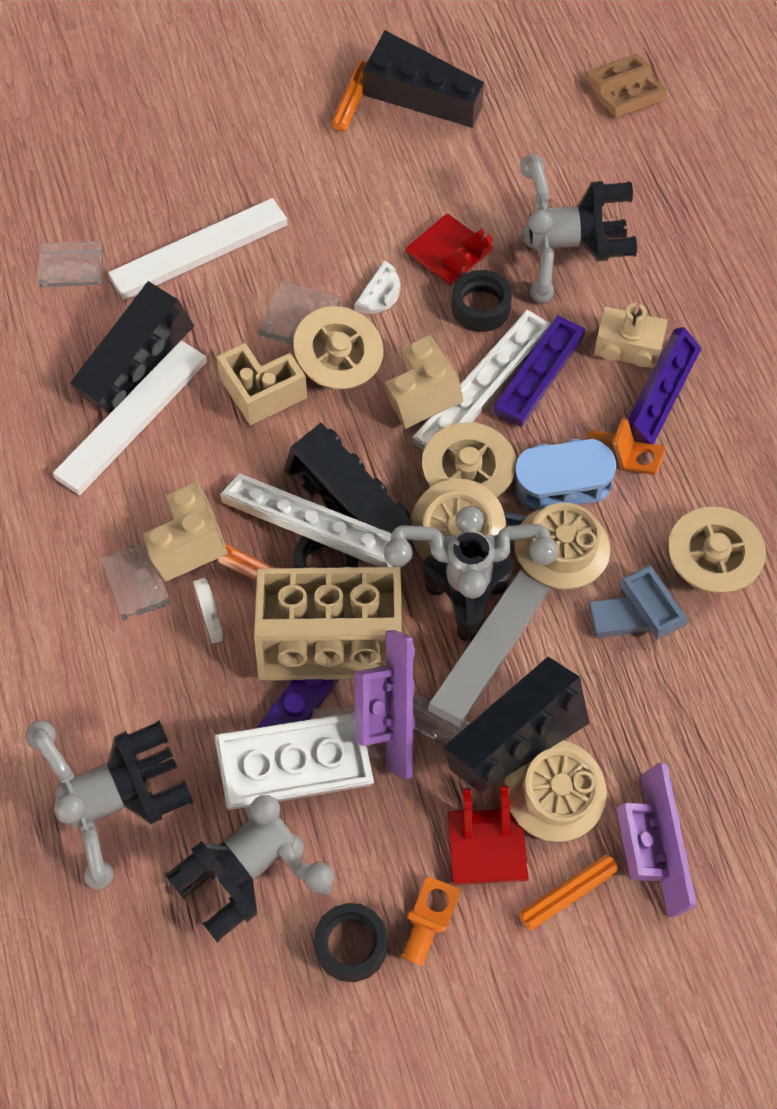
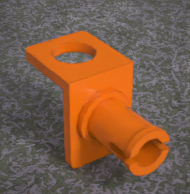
M624 418L620 422L617 433L591 429L587 436V440L595 439L608 446L617 457L620 470L656 475L666 452L665 447L662 445L634 442L628 419ZM644 452H650L655 455L654 460L647 465L638 464L636 458Z
M429 876L425 878L415 907L406 916V918L411 919V923L414 926L404 952L401 955L402 958L424 966L425 958L435 933L439 934L440 932L447 931L461 894L459 888ZM434 889H441L448 896V905L443 911L435 912L427 905V896Z

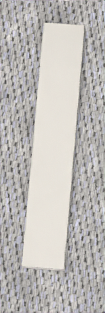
M271 198L108 272L109 278L124 301L137 295L147 281L157 286L287 226V217L274 199Z
M526 310L460 383L464 402L430 417L412 437V443L424 450L428 441L443 428L457 423H472L525 363L551 324Z
M181 340L53 472L54 478L80 496L207 363L206 356Z
M240 473L220 494L222 503L377 567H393L384 557V548L391 541V533Z

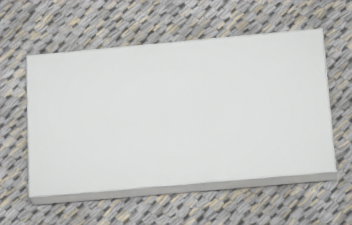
M355 713L218 734L214 737L227 810L250 807L253 800L260 795H270L280 802L367 787L374 784L367 746H362L355 742Z

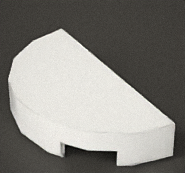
M385 260L382 262L354 304L355 311L364 314L380 313L389 309L397 301L400 294V280L394 266Z
M207 579L193 581V586L211 643L224 641L223 629Z

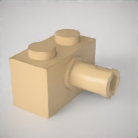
M637 303L627 306L626 311L605 307L594 356L603 357L609 361L617 360L631 363L638 367L654 368L660 357L668 320L648 316L647 310L642 304H640L638 312H635Z

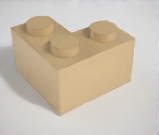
M431 335L401 348L407 372L386 381L385 385L392 409L405 429L464 402L458 375Z
M246 343L216 356L220 380L250 426L307 399L306 376L291 353L263 366H260Z
M198 482L166 495L174 520L143 533L149 557L165 582L228 554L212 506Z

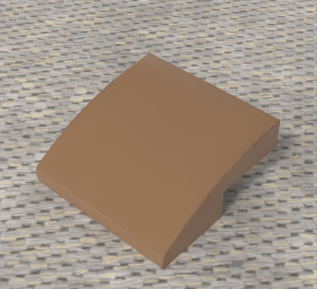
M637 53L586 71V77L595 94L615 118L667 99V89L651 76V65Z

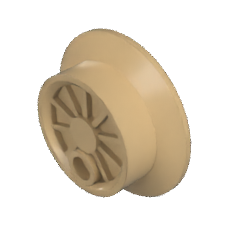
M330 306L311 312L300 322L293 339V351L299 367L311 380L326 388L345 390L365 384L376 374L383 358V343L374 324L364 315L350 308Z
M457 423L438 431L428 441L422 456V470L430 487L449 479H468L485 486L497 498L505 492L514 478L516 457L511 444L495 429L479 423Z
M449 479L433 485L422 494L411 515L413 522L410 526L436 528L443 536L458 535L462 531L456 525V515L459 510L466 506L477 507L482 512L484 523L478 532L483 535H497L501 529L506 527V520L500 502L485 486L468 479ZM412 540L417 552L425 561L432 554L430 541Z
M555 503L534 511L520 524H541L549 530L550 538L556 542L558 547L557 558L551 564L540 565L532 560L529 552L530 546L536 538L515 540L516 558L526 574L536 582L553 589L573 590L591 584L604 572L610 557L609 539L601 524L585 508L572 503Z
M703 507L695 509L678 520L669 537L668 552L673 567L692 587L706 593H732L749 586L761 573L766 559L764 539L757 527L742 514L728 508Z
M563 740L552 748L541 752L532 761L505 778L504 786L509 787L508 798H510L511 815L526 832L544 841L567 842L583 836L597 824L605 808L606 783L599 765L584 749Z

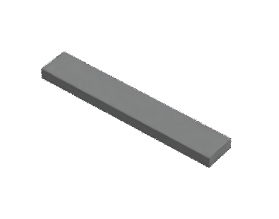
M521 568L429 703L428 711L461 727L552 588L536 582Z

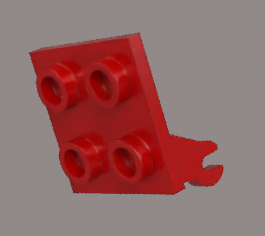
M446 213L406 247L405 252L452 286L462 275L466 274L493 250L491 245L493 238L490 234L484 237L483 229L474 233L450 214Z
M500 786V806L497 810L472 811L471 788H463L462 810L447 812L453 885L524 882L529 880L524 829L519 826L510 813L508 786Z

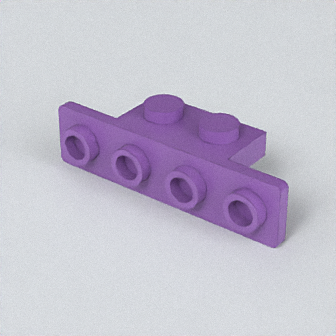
M393 629L386 631V665L355 671V742L362 746L386 741L387 770L406 780L413 777V763L415 760L413 752V729L415 726L413 716V694L415 691L413 659L415 648L411 636Z
M658 763L640 776L645 804L624 803L616 809L630 880L661 881L667 914L669 917H678L696 907L695 890L691 881L687 852L683 843L680 818L676 809L668 766L666 763Z

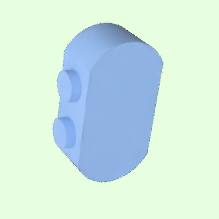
M573 439L562 444H540L534 448L526 449L519 456L516 463L514 477L515 495L525 507L533 511L555 503L581 505L603 501L612 488L616 471L615 456L608 446L595 439Z

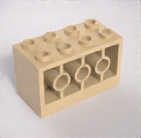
M400 567L257 569L254 641L259 680L355 679V671L386 665V631L394 629L402 633Z

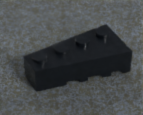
M384 30L363 69V95L471 128H473L483 106V81Z
M147 281L70 384L80 396L110 414L189 333L194 324L177 298Z
M319 423L290 447L284 471L291 478L297 474L304 482L302 488L311 496L319 494L323 498L326 508L391 534L399 526H410L413 521L410 519L408 510L401 503L393 501L387 494L385 485L379 479L372 478L365 470L362 460L356 454H350L345 449L341 438L334 430L327 429L322 423Z
M549 656L545 658L443 746L450 771L481 793L532 761L541 752L552 748L590 724L580 676Z

